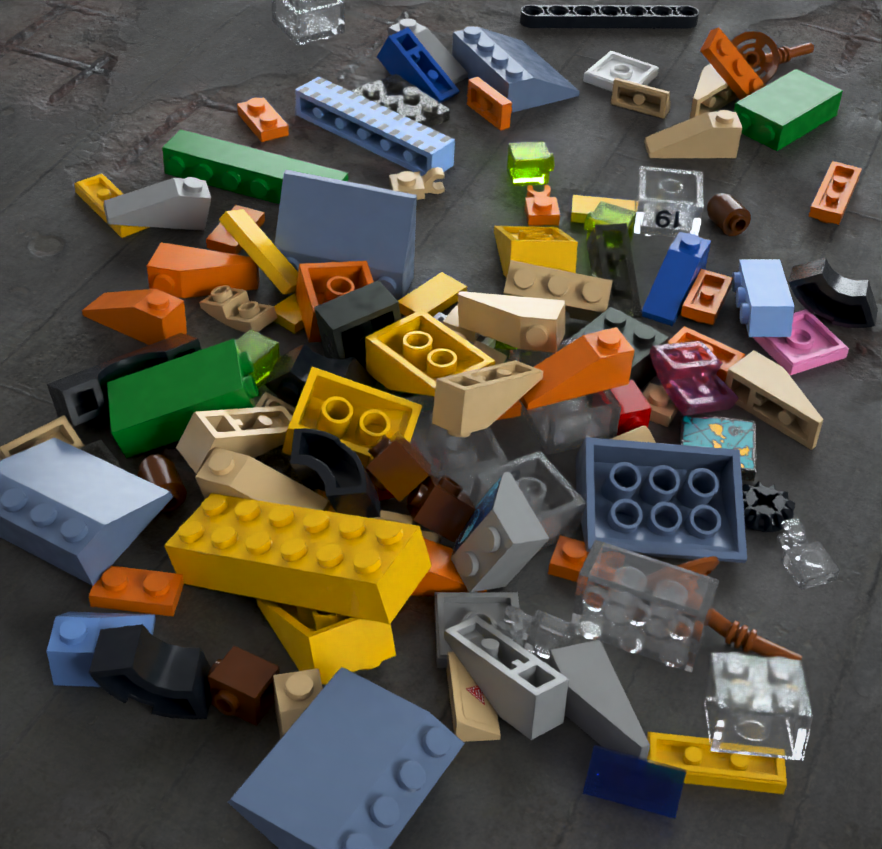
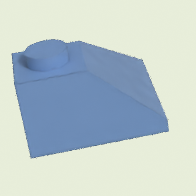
M69 611L55 616L47 648L53 685L100 687L89 674L100 630L143 624L153 635L156 622L155 614Z

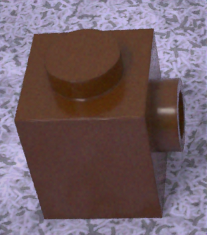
M396 432L390 439L383 435L368 450L371 456L368 459L366 468L369 470L368 475L373 484L381 491L388 489L399 502L430 475L431 465L399 432Z
M430 474L410 492L407 499V508L415 522L452 542L456 541L476 510L469 496L462 492L463 487L444 475L439 480Z
M233 646L223 659H218L212 665L209 671L207 681L210 687L211 704L225 715H235L257 726L275 703L273 675L280 674V667L239 647Z

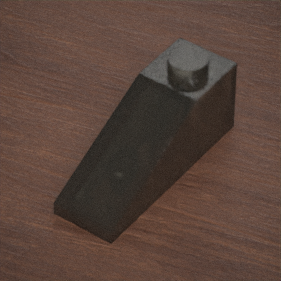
M627 223L594 225L586 243L592 276L613 281L607 309L613 307L632 318H641L642 310Z

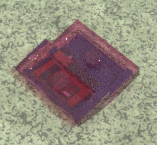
M702 341L653 345L649 352L661 384L684 416L733 408L739 397L716 375L723 363Z

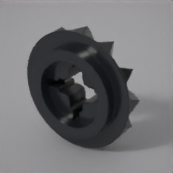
M759 481L754 487L748 484L743 485L745 526L760 532H777L787 528L792 523L795 502L789 500L788 492L776 491L775 484L765 487Z

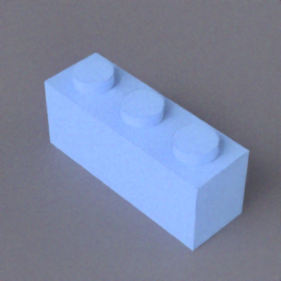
M780 259L739 260V271L733 272L732 290L736 292V307L740 308V323L746 324L748 336L791 337L794 304Z

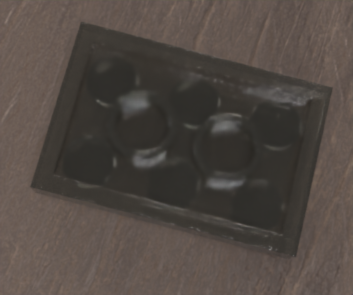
M397 74L388 75L384 79L367 83L351 91L429 128L450 120V109Z

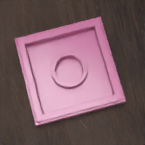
M807 309L793 314L791 337H752L780 366L784 367L790 376L847 357L849 350L837 336Z

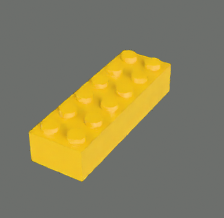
M213 493L202 502L197 510L164 545L175 572L183 574L184 584L385 624H391L432 566L419 525Z

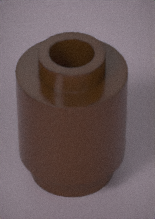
M716 194L707 204L709 218L726 235H739L748 227L751 220L750 212L732 195Z
M163 455L149 456L140 463L138 477L172 493L173 498L160 513L177 509L185 501L187 491L174 463Z

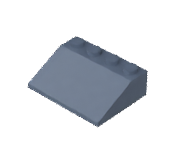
M474 26L453 32L452 56L468 72L467 77L469 79L479 77L512 102V113L579 96V90L522 40Z
M285 170L274 245L297 271L299 264L367 261L373 281L379 280L395 299L399 300L406 295L414 278L417 195Z
M54 437L0 460V538L93 586L102 577L104 571L111 567L173 496L170 491Z
M585 437L575 460L576 495L586 552L695 560L716 556L719 561L745 563L747 561L740 450Z
M341 667L227 803L279 849H389L465 743L429 711Z

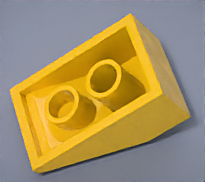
M494 226V235L503 275L506 278L510 260L576 273L578 242L558 227Z
M422 309L365 337L366 370L389 390L435 397L437 378L495 365L494 359Z
M312 367L288 426L282 453L291 455L294 429H316L338 437L342 443L353 452L355 451L364 468L367 469L366 465L371 456L368 450L383 435L390 439L396 432H399L410 443L422 405Z
M256 598L258 607L298 670L304 671L319 668L322 685H326L341 667L351 672L370 670L378 667L381 661L396 656L391 624Z

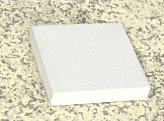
M610 51L584 73L583 82L611 92L615 77L647 86L657 77L659 68Z

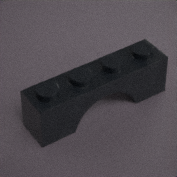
M179 333L47 384L58 418L65 415L70 424L76 426L109 413L107 382L202 350L199 339Z

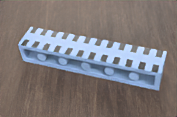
M317 77L295 89L296 115L410 171H419L421 176H424L428 170L435 167L442 168L443 172L454 166L455 139L321 77Z

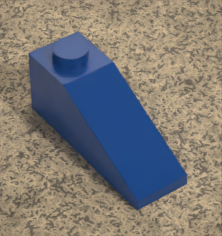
M409 27L388 36L377 58L394 79L437 104L458 95L460 90Z
M679 232L668 249L642 308V317L670 326L674 325L700 270L706 269L711 244L710 240L700 238L696 234Z

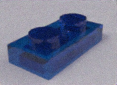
M595 745L583 793L675 819L686 769Z

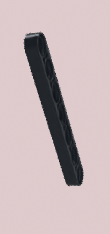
M526 5L521 8L520 23L528 28L689 29L697 26L699 11L695 7L685 5Z

